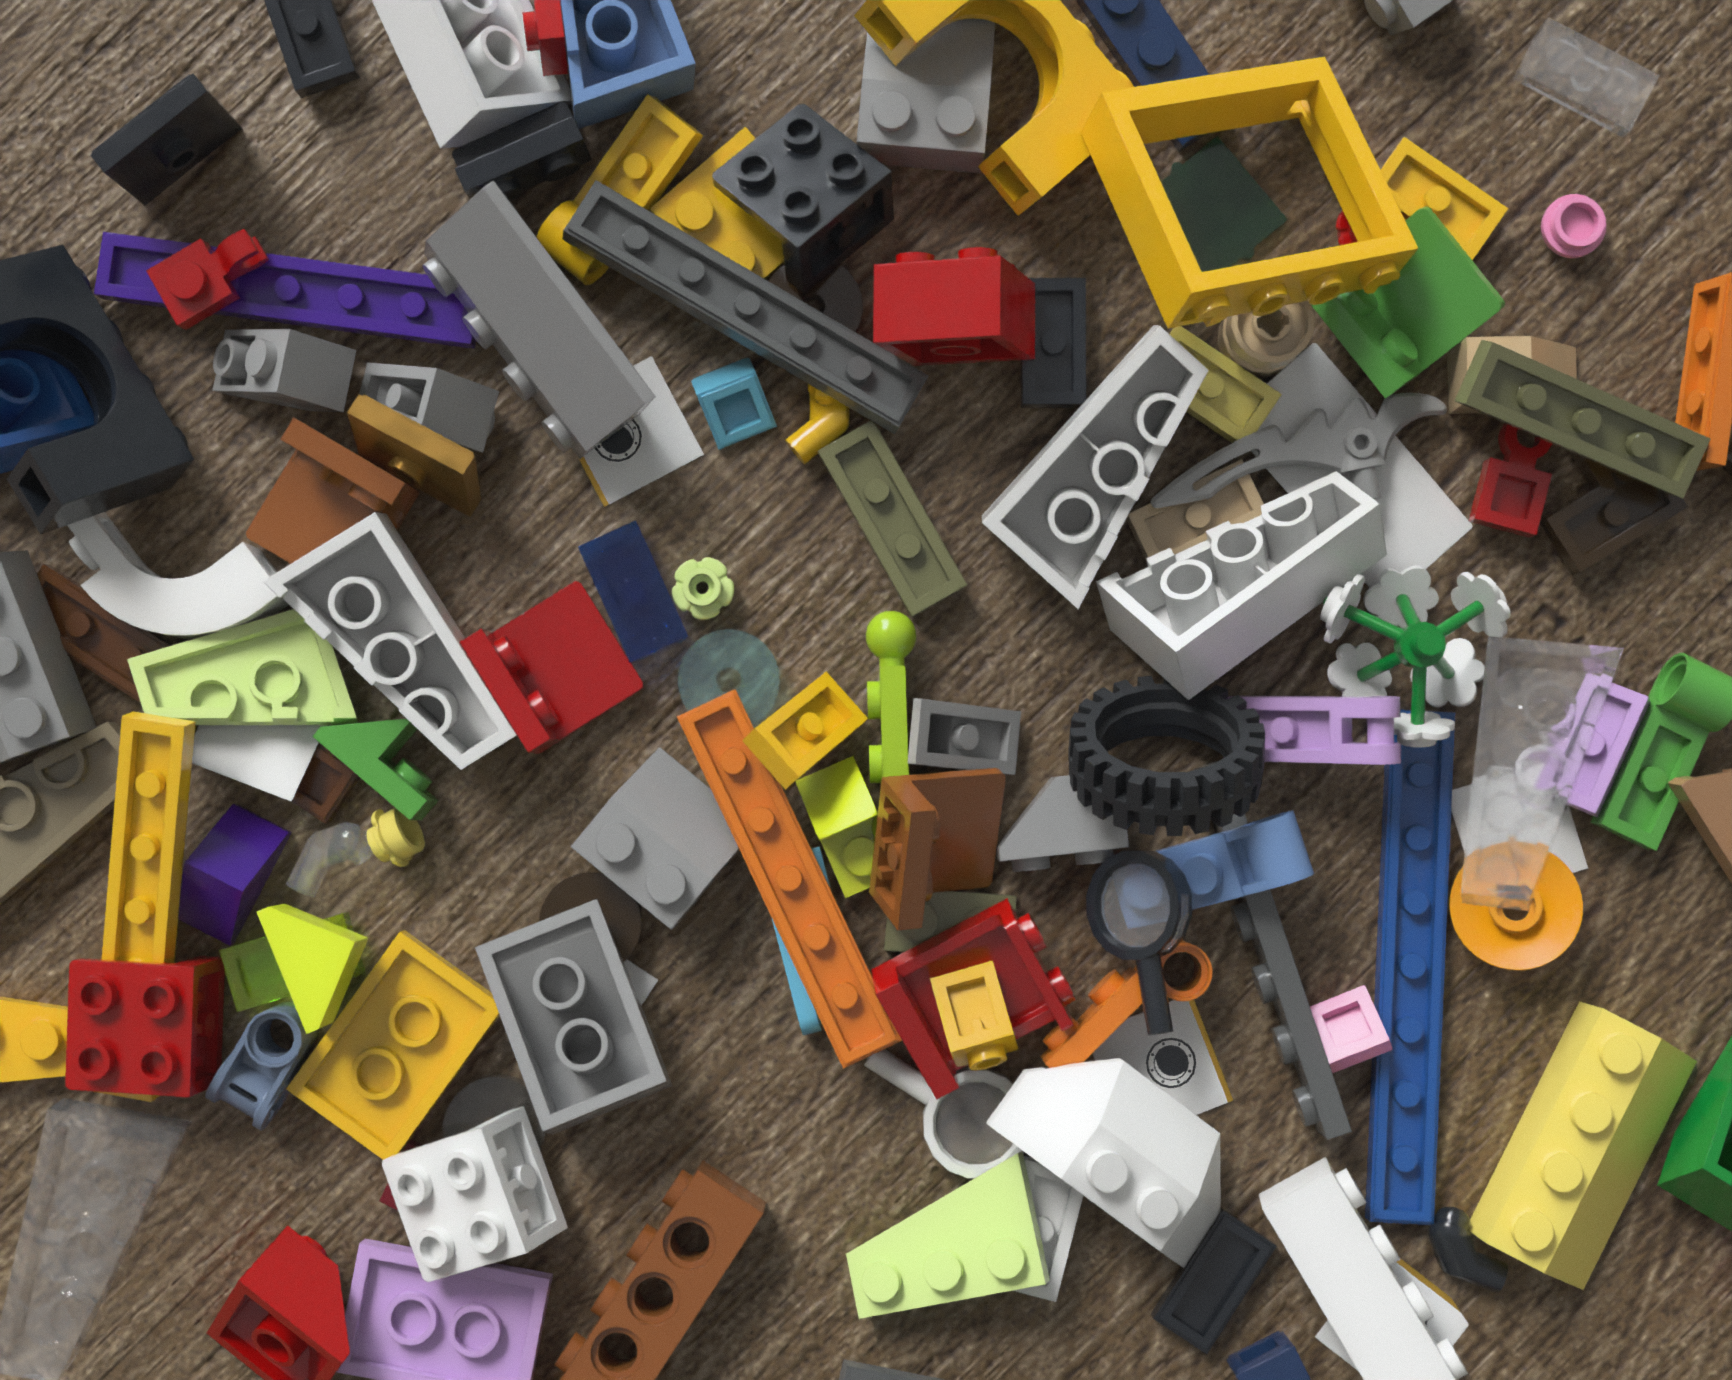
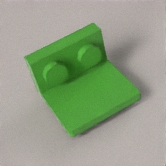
M1427 206L1418 209L1405 220L1418 246V250L1401 269V276L1398 280H1393L1390 284L1379 286L1371 294L1365 293L1364 290L1340 294L1336 298L1322 304L1311 305L1385 399L1412 381L1505 306L1503 298L1432 209Z

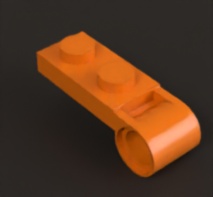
M1182 940L1171 953L1161 957L1163 967L1166 960L1178 952H1186L1191 956L1194 962V973L1189 982L1182 986L1172 987L1165 981L1169 998L1176 1001H1191L1200 997L1209 987L1212 980V965L1207 954L1202 949ZM1136 966L1133 969L1129 967L1122 975L1116 969L1109 972L1088 994V997L1094 1003L1077 1020L1071 1016L1074 1024L1073 1027L1062 1032L1057 1023L1042 1041L1048 1049L1040 1056L1049 1068L1084 1062L1142 1004Z

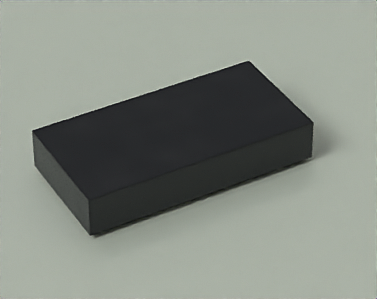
M1221 1208L1219 1216L1185 1268L1180 1267L1151 1312V1316L1154 1320L1208 1354L1277 1245Z

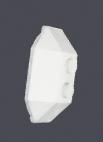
M1120 1058L1074 1063L1047 1069L1043 1067L1024 1069L986 1122V1124L1183 1268H1185L1220 1214V1133Z

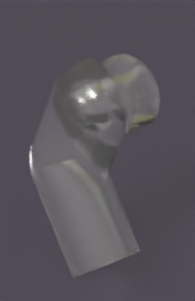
M344 822L313 833L307 840L286 885L304 895L315 897L330 866L347 860L352 861L354 864L362 865L371 858L373 852L367 841V831H361L359 824Z

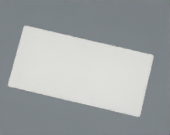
M1312 343L1267 383L1282 395L1258 431L1270 425H1277L1282 432L1284 440L1289 441L1312 411L1317 408H1321L1326 412L1328 424L1333 426L1354 398H1361L1365 402L1372 418H1375L1377 414L1316 343ZM1396 436L1387 451L1386 465L1375 467L1381 498L1374 500L1380 504L1387 555L1360 574L1365 577V583L1369 588L1380 584V574L1389 568H1395L1400 573L1405 568L1415 565L1427 569L1472 529V524L1468 522V519ZM1251 450L1252 453L1257 457L1258 452L1256 450ZM1285 465L1266 468L1287 493L1334 473V471L1305 465ZM1350 472L1341 474L1352 483Z

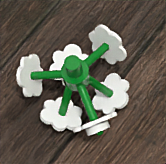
M1418 565L1410 566L1401 573L1395 568L1384 570L1379 576L1380 584L1370 587L1365 592L1363 598L1367 610L1372 614H1376V616L1357 608L1361 598L1360 592L1365 582V577L1357 574L1351 582H1347L1344 588L1338 585L1335 586L1329 596L1323 601L1324 606L1321 611L1320 620L1326 622L1325 627L1327 630L1324 635V641L1331 644L1334 639L1338 640L1351 620L1394 640V652L1381 658L1378 649L1370 643H1362L1356 647L1345 643L1337 648L1336 657L1338 660L1332 662L1328 667L1327 675L1329 681L1336 689L1342 692V697L1387 696L1385 688L1392 682L1389 669L1401 663L1412 668L1410 674L1412 682L1411 713H1400L1401 717L1394 718V735H1397V742L1404 746L1416 748L1433 746L1437 740L1450 737V731L1455 729V721L1441 718L1437 713L1425 711V700L1433 707H1441L1448 701L1457 707L1467 706L1476 698L1477 686L1475 683L1481 681L1486 674L1485 666L1481 661L1475 659V649L1468 640L1457 638L1451 640L1446 645L1445 637L1466 623L1473 631L1477 633L1484 631L1492 639L1498 640L1504 637L1508 631L1505 620L1511 616L1504 593L1490 577L1486 575L1474 577L1469 572H1463L1457 577L1458 586L1451 592V600L1459 612L1438 626L1426 622L1428 617L1427 609L1436 606L1439 596L1434 588L1429 587L1431 577L1425 568Z

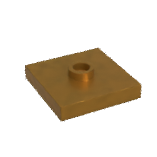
M358 394L347 415L359 456L406 484L471 517L481 501L474 453L363 394L362 396Z

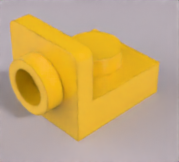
M993 961L930 978L950 1053L957 1067L969 1065L970 1070L992 1068L1007 1060L1006 1053L1018 1049Z

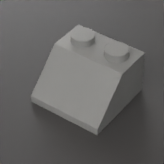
M661 747L618 789L571 845V848L670 929H673L681 922L739 851V847L711 788Z

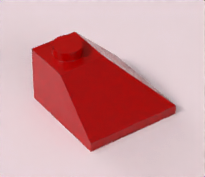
M287 1225L238 1280L206 1334L264 1380H331L350 1354L338 1265L328 1258L326 1251L317 1241L308 1236L299 1235Z

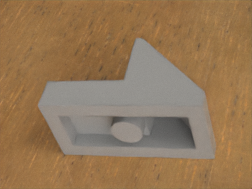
M914 698L908 764L962 770L999 768L1003 774L1015 775L1021 711Z

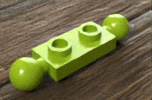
M885 611L877 614L869 622L866 629L867 646L873 655L879 658V681H867L868 720L880 719L881 745H869L870 783H881L882 777L909 775L904 658L910 654L915 646L916 629L913 622L906 615L898 611ZM877 816L873 817L871 825L874 840L876 834Z

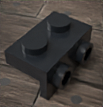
M559 102L460 146L452 152L457 165L454 169L469 199L487 184L494 181L509 202L519 197L522 191L544 181L551 182L563 179L576 172L582 164L592 160L578 126L565 102Z

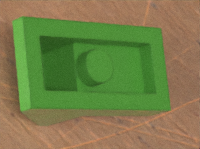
M408 719L321 726L312 736L409 820H423L439 801L426 790L432 781L418 767L405 758H402L397 764L391 760L417 730Z

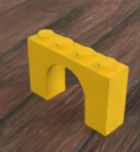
M866 0L854 15L895 66L940 29L952 22L963 19H984L997 23L1011 31L1025 45L1034 60L1038 72L1039 98L1037 106L1028 123L978 166L1018 216L1090 156L1081 135V130L1101 92L1134 87L1129 78L1121 71L1116 70L1097 47L1089 28L1081 21L1076 20L1060 0Z

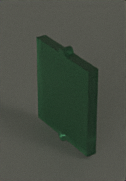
M1218 136L1185 163L1175 162L1170 169V175L1161 182L1201 272L1232 267L1240 259L1249 261L1254 255V248L1288 220Z

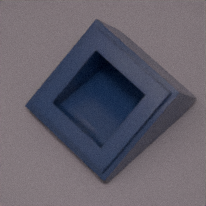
M1277 1331L1229 1355L1228 1359H1226L1237 1380H1311L1295 1346L1283 1331Z

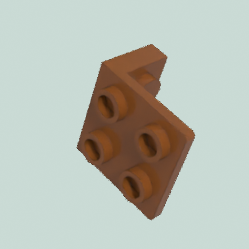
M293 417L280 440L296 450L246 531V536L249 540L291 564L374 512L387 514L396 530H398L420 492Z
M999 768L882 777L869 893L897 930L922 928L925 902L931 899L932 893L985 888L991 885L1006 776Z

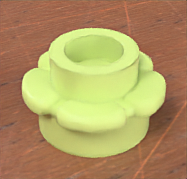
M705 557L699 562L690 559L681 564L675 572L676 585L672 588V598L676 606L683 612H691L694 618L700 620H708L718 616L720 609L723 606H728L734 596V583L727 577L725 565L710 557ZM700 582H705L709 586L705 594L697 592V585Z

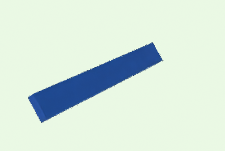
M1400 710V713L1410 714L1411 710ZM1434 712L1439 714L1441 718L1455 721V713ZM1455 729L1450 731L1449 738L1437 740L1433 746L1416 748L1401 745V763L1384 765L1374 1006L1393 1050L1373 1057L1371 1065L1366 1181L1367 1203L1365 1204V1218L1370 1222L1434 1224ZM1394 735V742H1397V735Z

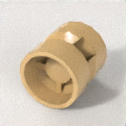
M1308 301L1284 305L1279 310L1264 316H1254L1252 312L1225 318L1218 329L1217 344L1220 353L1259 379L1277 375L1307 347L1314 333L1315 315L1312 306Z

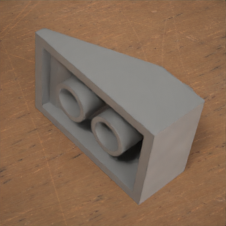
M975 18L952 22L940 29L897 66L892 63L867 32L857 145L883 165L981 174L978 166L983 162L985 154L995 23Z
M598 899L475 947L543 1132L552 1135L672 1086L650 1025Z

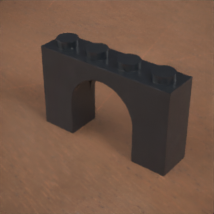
M63 244L0 260V351L25 350L55 360L80 381L90 398L94 412L93 427L28 448L7 478L40 535L172 488L194 460L189 451L187 440L182 431L173 425L156 397L151 380L140 371L123 343V337L119 328L112 320L108 319L92 293L89 280L84 271L75 265Z

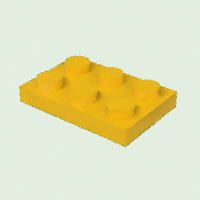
M406 930L400 931L286 1090L382 1160L401 1153L500 1016L493 995L489 990Z

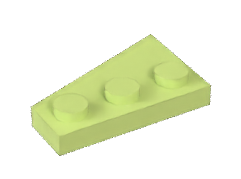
M294 609L127 659L143 711L146 714L196 722L195 725H342L358 723L333 646L326 639L323 640L304 622L305 619Z
M1023 1151L846 1254L859 1319L1040 1286L1050 1281Z

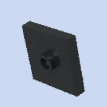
M188 74L96 147L90 156L107 176L145 206L240 131L242 127L194 74Z

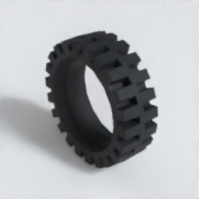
M1152 676L1138 677L1137 686L1135 687L1127 680L1115 682L1113 684V692L1104 687L1093 693V700L1085 699L1079 705L1078 713L1074 712L1068 748L1070 785L1073 792L1077 791V798L1084 807L1092 805V814L1102 820L1113 815L1114 826L1125 830L1133 822L1139 823V833L1154 835L1157 826L1166 827L1167 836H1182L1183 826L1188 825L1195 834L1209 832L1210 820L1221 828L1232 823L1233 814L1242 817L1249 811L1250 802H1256L1262 784L1265 761L1264 725L1259 723V715L1254 708L1247 709V701L1238 695L1228 698V689L1218 685L1213 686L1208 691L1203 689L1188 700L1165 679L1163 684H1155ZM1174 736L1200 742L1221 753L1225 758L1212 766L1189 772H1156L1130 766L1110 755L1108 751L1120 743L1142 737Z

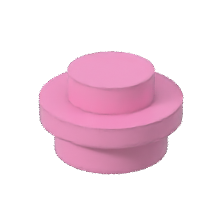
M1580 194L1562 196L1555 200L1543 214L1541 221L1542 237L1549 249L1559 256L1565 258L1586 256L1594 251L1604 239L1606 233L1604 212L1593 199Z

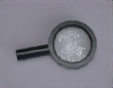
M1121 851L1105 859L1093 874L1086 894V916L1093 936L1105 951L1122 960H1135L1148 1035L1174 1032L1161 957L1171 953L1186 936L1192 918V893L1185 874L1172 859L1156 851Z

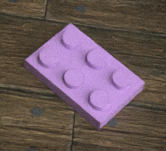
M365 1238L359 1243L345 1315L350 1354L337 1372L375 1380H533L553 1274L492 1263L426 1282L422 1278L412 1247Z

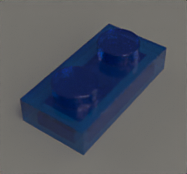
M636 520L578 546L630 663L638 662L690 638Z

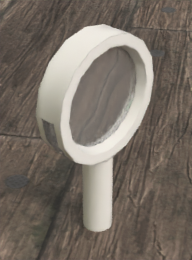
M884 1049L875 1053L865 1061V1067L925 1104L923 1110L924 1137L933 1157L948 1171L966 1178H976L1023 1151L986 1124L1014 1084L1004 1074L991 1069H960L956 1071L960 1088L936 1100L921 1072L888 1050Z

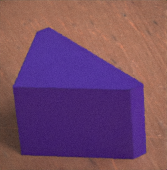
M232 804L184 863L178 919L229 946L234 945L292 832L238 804Z

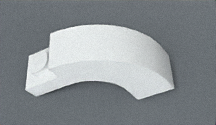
M105 512L67 525L75 535L69 540V543L77 556L90 569L96 570L98 567L101 569L81 584V587L103 609L133 626L169 636L196 639L275 615L289 605L262 582L277 573L276 569L260 548L245 542L240 543L213 565L198 574L170 579L160 577L145 565Z

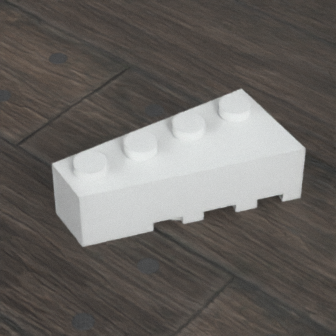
M1153 325L983 513L982 523L1079 609L1093 578L1103 560L1108 556L1122 525L1134 503L1138 501L1164 448L1168 446L1209 370L1161 326Z
M374 512L262 581L279 598H283L305 619L304 622L323 640L326 639L369 684L374 685L399 708V712L460 770L517 735L459 643L465 639L464 635L387 514Z

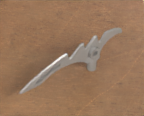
M1398 393L1384 399L1377 416L1372 418L1365 402L1361 398H1354L1333 426H1329L1326 412L1321 408H1317L1312 411L1289 441L1284 440L1282 432L1277 425H1270L1220 449L1177 477L1151 499V505L1154 508H1163L1209 499L1225 486L1247 474L1285 465L1313 466L1334 472L1337 471L1339 474L1350 472L1352 483L1371 498L1378 499L1381 498L1375 467L1386 465L1387 451L1395 435L1405 425L1415 419L1429 415H1444L1447 407L1441 400L1431 395ZM1251 450L1258 452L1256 458L1230 469L1198 490L1193 489V484L1224 463Z

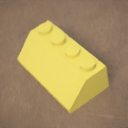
M1579 1001L1470 1219L1471 1223L1468 1231L1490 1246L1544 1274L1584 1290L1697 1061L1662 1038L1606 1009Z

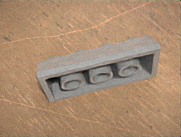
M494 181L483 187L426 240L424 255L429 261L422 265L425 273L443 296L447 297L451 293L455 294L468 311V314L462 319L469 332L484 349L491 345L496 348L508 364L507 367L502 369L506 380L522 400L526 401L531 397L534 398L547 416L541 422L543 428L562 452L565 453L572 448L578 458L581 459L639 416L656 397Z

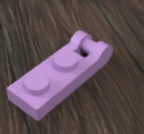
M1240 696L1247 701V709H1255L1259 715V723L1264 725V762L1371 765L1401 763V743L1394 742V718L1401 717L1400 697ZM1352 718H1367V742H1353Z

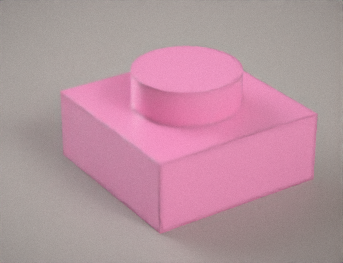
M1365 985L1310 1006L1332 1073L1393 1050Z

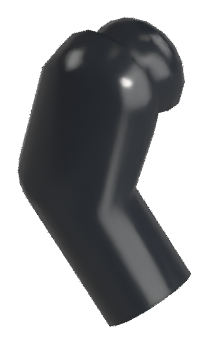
M1443 1207L1439 1209L1434 1217L1435 1224L1429 1228V1241L1439 1267L1443 1272L1454 1278L1491 1292L1499 1293L1507 1278V1263L1476 1251L1471 1234L1468 1231L1471 1222L1469 1216L1463 1210L1456 1207Z

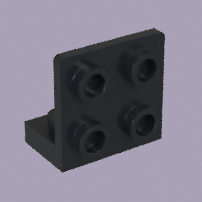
M805 104L797 105L712 174L713 184L719 191L781 240L786 280L803 294L894 220L891 170Z

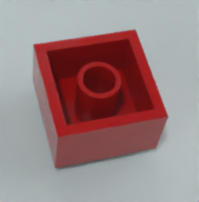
M965 248L958 251L957 259L935 260L933 254L925 252L897 254L896 263L874 264L873 343L913 366L1035 359V283L1020 272L1014 264L1009 263L1001 255L998 256V251L992 248Z

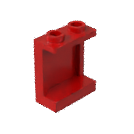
M1008 898L871 969L875 995L936 1100L960 1088L956 1071L967 1065L957 1067L950 1053L930 978L993 961L1016 1040L1054 1020L1057 1021L1062 1032L1074 1026L1067 1005L1076 1001V998L1059 966L1047 970L1038 954L1039 951L1047 948V945L1030 913L1018 918Z

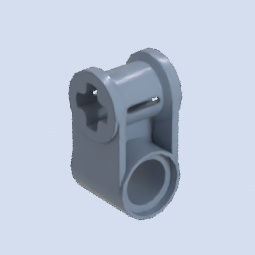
M293 1001L282 1002L255 1015L248 1023L232 1053L226 1058L213 1077L205 1098L213 1103L219 1100L225 1101L253 1118L252 1126L263 1131L285 1102L289 1094L286 1088L296 1076L315 1045L319 1029L306 1034ZM274 1019L283 1020L291 1027L294 1035L291 1049L281 1048L273 1041L270 1027Z

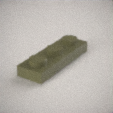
M869 421L818 450L820 459L911 618L967 587V583L873 421Z

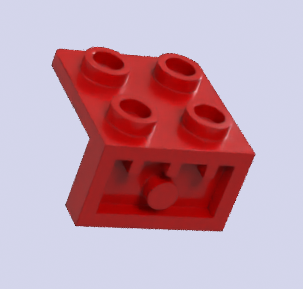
M578 581L567 585L491 633L481 628L459 642L528 753H542L644 688V682L585 587Z
M198 956L178 963L85 958L71 961L69 964L66 1087L69 1090L192 1097L207 1090L213 1077L222 1065L225 957Z

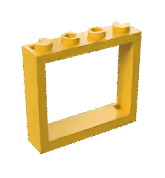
M1325 57L1101 92L1081 130V135L1168 329L1204 322L1206 327H1209L1229 316L1252 312L1254 316H1264L1279 310L1284 305L1308 301L1311 305H1318L1328 302L1340 294L1364 290L1365 293L1371 294L1379 286L1390 284L1393 280H1398L1401 276V269L1418 250V246ZM1299 118L1358 242L1201 272L1144 144Z

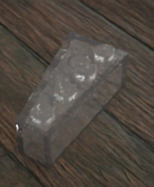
M1488 636L1460 892L1463 904L1529 911L1620 669L1624 648Z
M63 1098L47 1109L0 1321V1374L34 1380H60L72 1365L192 1121Z

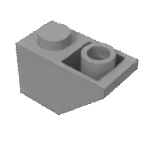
M292 329L225 330L224 338L214 354L213 369L216 376L212 391L307 411L344 412L356 350Z
M1069 775L1051 777L997 844L996 859L998 861L1011 860L1012 872L1051 868L1049 856L1075 853L1076 865L1103 863L1105 859L1114 855L1113 849L1129 847L1127 830L1114 826L1113 815L1102 820L1092 814V805L1084 807L1077 798V791L1073 792Z

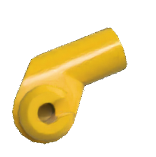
M808 384V391L810 392V420L785 440L791 451L804 465L818 454V450L835 441L847 430L850 414L849 407Z

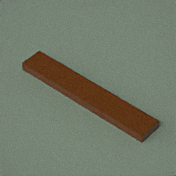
M43 564L37 572V576L61 634L60 639L67 655L140 702L127 659L172 646V644L154 632L118 619L95 602L79 583L53 566ZM195 725V733L199 725ZM318 743L292 802L325 824L331 823L360 777L321 743Z

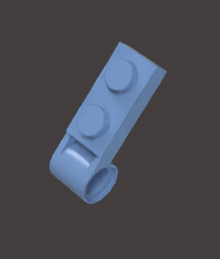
M1294 811L1279 813L1235 829L1156 850V852L1172 859L1185 874L1192 893V910L1284 886L1314 874ZM1133 864L1120 872L1117 877L1133 925L1170 915L1169 894L1163 878L1155 869L1145 864Z

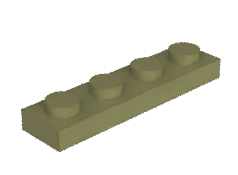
M1481 340L1454 400L1459 404L1666 494L1682 499L1711 440L1704 435L1515 351L1485 340Z

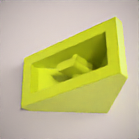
M287 904L269 906L257 911L306 1034L333 1023L368 937Z

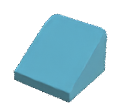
M750 358L738 360L698 376L691 381L718 450L777 427Z

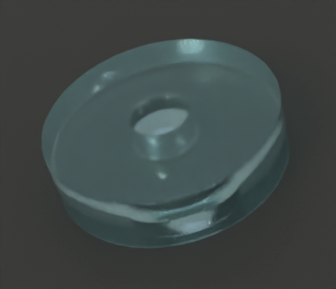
M718 630L701 637L685 653L678 672L679 693L686 709L690 711L725 694L726 692H723L718 686V677L722 671L734 669L741 675V685L737 692L753 726L762 721L774 707L780 691V672L771 651L755 636L739 630Z

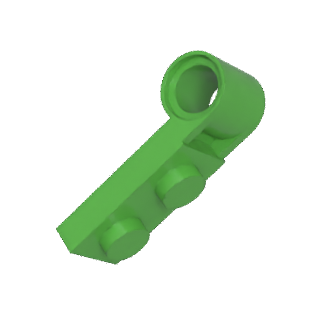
M1678 653L1671 657L1659 672L1648 696L1650 704L1598 818L1593 816L1590 822L1648 850L1657 851L1679 802L1668 782L1675 777L1690 776L1709 732L1721 730L1732 720V677L1685 653Z

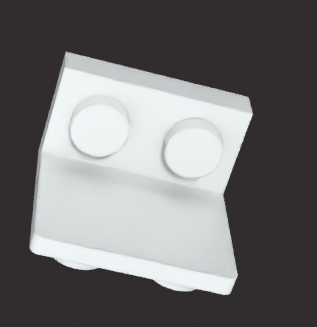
M524 1106L506 1111L468 1131L392 1155L382 1161L383 1170L419 1270L426 1282L526 1254L568 1228Z

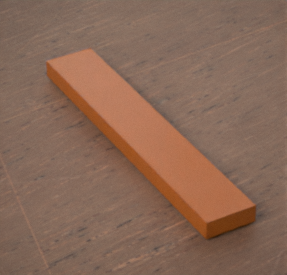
M734 689L677 716L843 1069L901 1042L902 1039L875 995L872 975L782 785L742 741L755 728L737 690Z

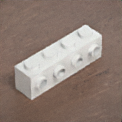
M1324 1157L1259 1194L1262 1210L1363 1380H1458L1468 1374L1449 1339L1446 1338L1436 1343L1424 1323L1433 1318L1434 1315L1415 1282L1412 1281L1402 1286L1390 1266L1399 1261L1400 1257L1381 1225L1379 1224L1369 1230L1359 1214L1357 1208L1367 1202L1347 1168L1335 1173L1327 1158Z

